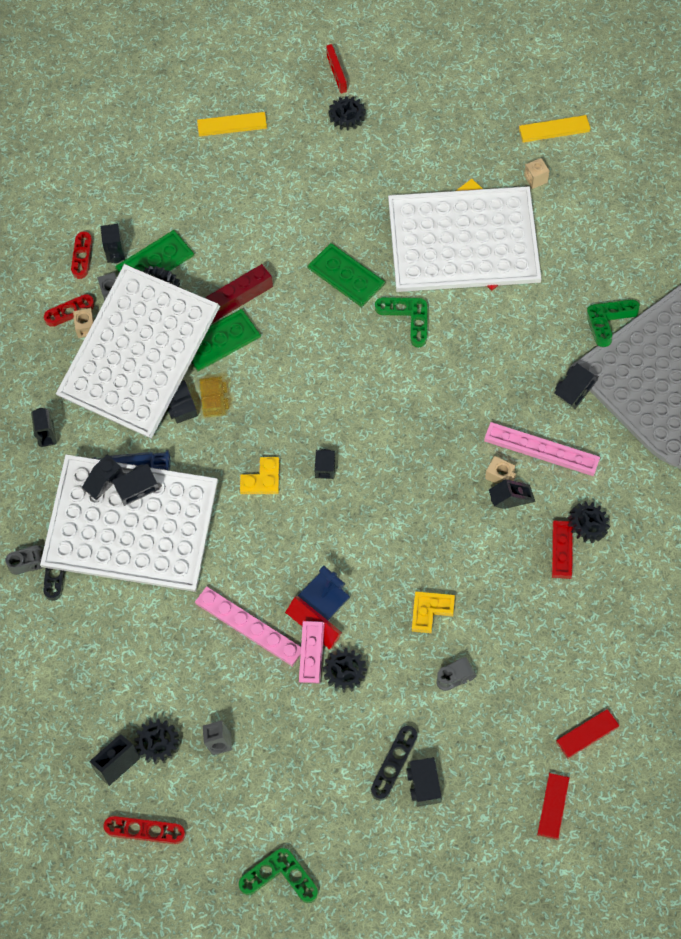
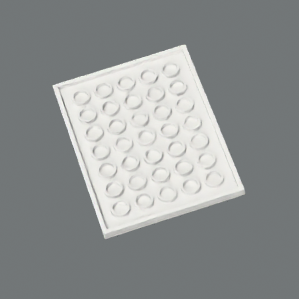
M530 187L388 196L396 292L541 283Z
M124 264L56 395L152 439L220 306L215 302Z
M65 455L40 566L196 592L218 479L150 468L159 490L124 506L114 484L97 500L92 498L82 488L92 468L100 460ZM118 463L123 473L126 474L133 471L136 467L135 465Z

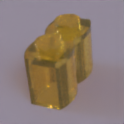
M222 376L199 379L204 418L225 416L226 410L229 409L228 398H224V393H228L227 383L222 381Z

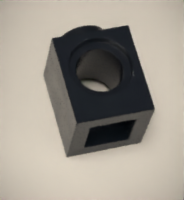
M330 449L316 450L315 478L334 479L335 451Z

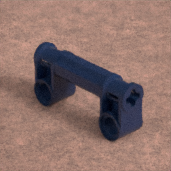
M169 450L161 453H153L152 451L109 455L117 463L135 466L148 464L150 468L170 471L171 467Z

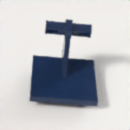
M324 565L320 568V573L298 596L326 620H329L350 599V596L342 590L345 582L337 577L338 574L336 572H331Z

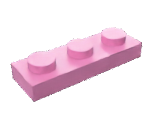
M303 621L299 672L300 683H321L323 622Z

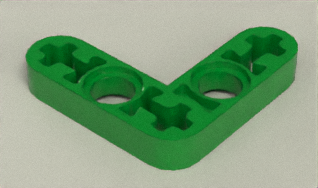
M382 297L375 301V311L379 315L411 316V344L418 348L426 344L427 302L424 299ZM381 304H385L384 309H381ZM398 304H404L406 308L404 310H398L396 306ZM417 304H421V314H417ZM416 320H422L424 324L422 326H416L414 322ZM417 331H421V341L416 339Z
M623 300L590 305L587 308V320L595 343L600 347L611 345L612 331L608 321L636 317L639 314V302L636 300ZM615 309L617 312H610L609 310ZM596 324H602V325H604V326H603V327H596L595 325H596Z
M285 848L276 850L239 880L240 891L245 895H252L279 874H282L304 903H312L318 897L316 885L292 853ZM282 854L283 856H285L287 854V862L290 865L292 864V862H294L295 865L289 867L287 871L284 872L283 869H286L287 867L284 864V862H278V855ZM264 866L272 869L271 875L266 878L260 875V869ZM294 870H298L302 874L301 879L296 882L290 879V873ZM256 872L258 879L262 882L258 884L256 880L252 883L253 888L251 890L249 888L244 889V881L248 880L250 882L255 879L252 874ZM305 879H307L308 881L304 883L307 889L314 890L312 892L313 897L311 898L309 896H303L305 892L301 886L299 889L296 888V886L301 885L305 881Z

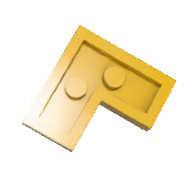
M260 457V474L240 475V494H279V457Z
M415 591L412 632L432 633L433 615L453 616L455 595Z

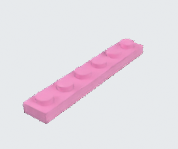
M490 422L484 439L485 442L594 476L600 460L599 456Z
M207 586L195 601L196 605L293 667L301 656V647Z

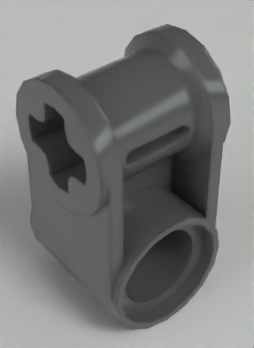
M34 545L9 553L5 558V562L10 573L18 575L44 568L40 566L42 559L41 546ZM15 561H19V562H20V563H19L18 565H16V566H13V565H12V563L15 562Z
M463 657L450 665L442 667L438 671L436 684L439 689L448 691L467 683V680L469 682L472 681L477 674L467 657Z

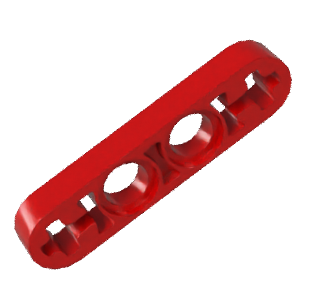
M111 816L103 824L106 834L117 838L180 844L186 836L184 828L176 823ZM113 821H116L118 826H123V822H126L124 826L125 833L123 834L120 828H115L114 832H111L108 825H112ZM132 824L140 826V831L135 835L129 833V827ZM154 826L161 829V833L157 837L149 835L150 829ZM164 827H168L167 832H174L175 829H178L181 836L173 839L172 835L166 834V839H164Z

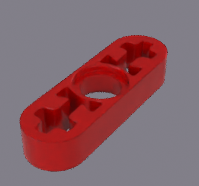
M85 231L78 233L75 237L71 271L77 279L85 278L89 271L92 238ZM83 238H86L87 240H85L84 246H82L81 241ZM79 253L87 254L86 257L82 259L77 257ZM79 264H81L83 270H81L80 273H77V270H79Z
M84 294L47 310L44 313L45 323L50 327H55L73 319V313L66 314L64 312L67 308H73L74 311H77L76 304H78L80 309H93L94 300L92 296ZM86 301L89 305L85 306L83 302ZM53 315L55 320L50 319V316Z

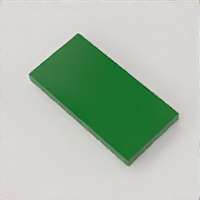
M172 230L116 265L115 269L120 273L125 264L142 272L145 267L148 268L149 266L153 268L155 266L163 267L166 271H171L192 258L194 253L175 230Z
M332 243L307 265L309 270L361 308L385 285L384 280Z
M240 309L209 327L191 363L199 372L259 339L261 334L243 309Z

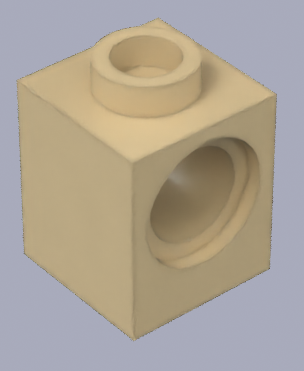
M540 158L525 164L524 177L533 189L548 183L549 169Z
M91 308L73 311L78 338L86 337L94 322Z
M494 456L486 470L485 479L495 484L505 479L514 481L517 475L514 473L515 465ZM498 472H505L506 475H500Z

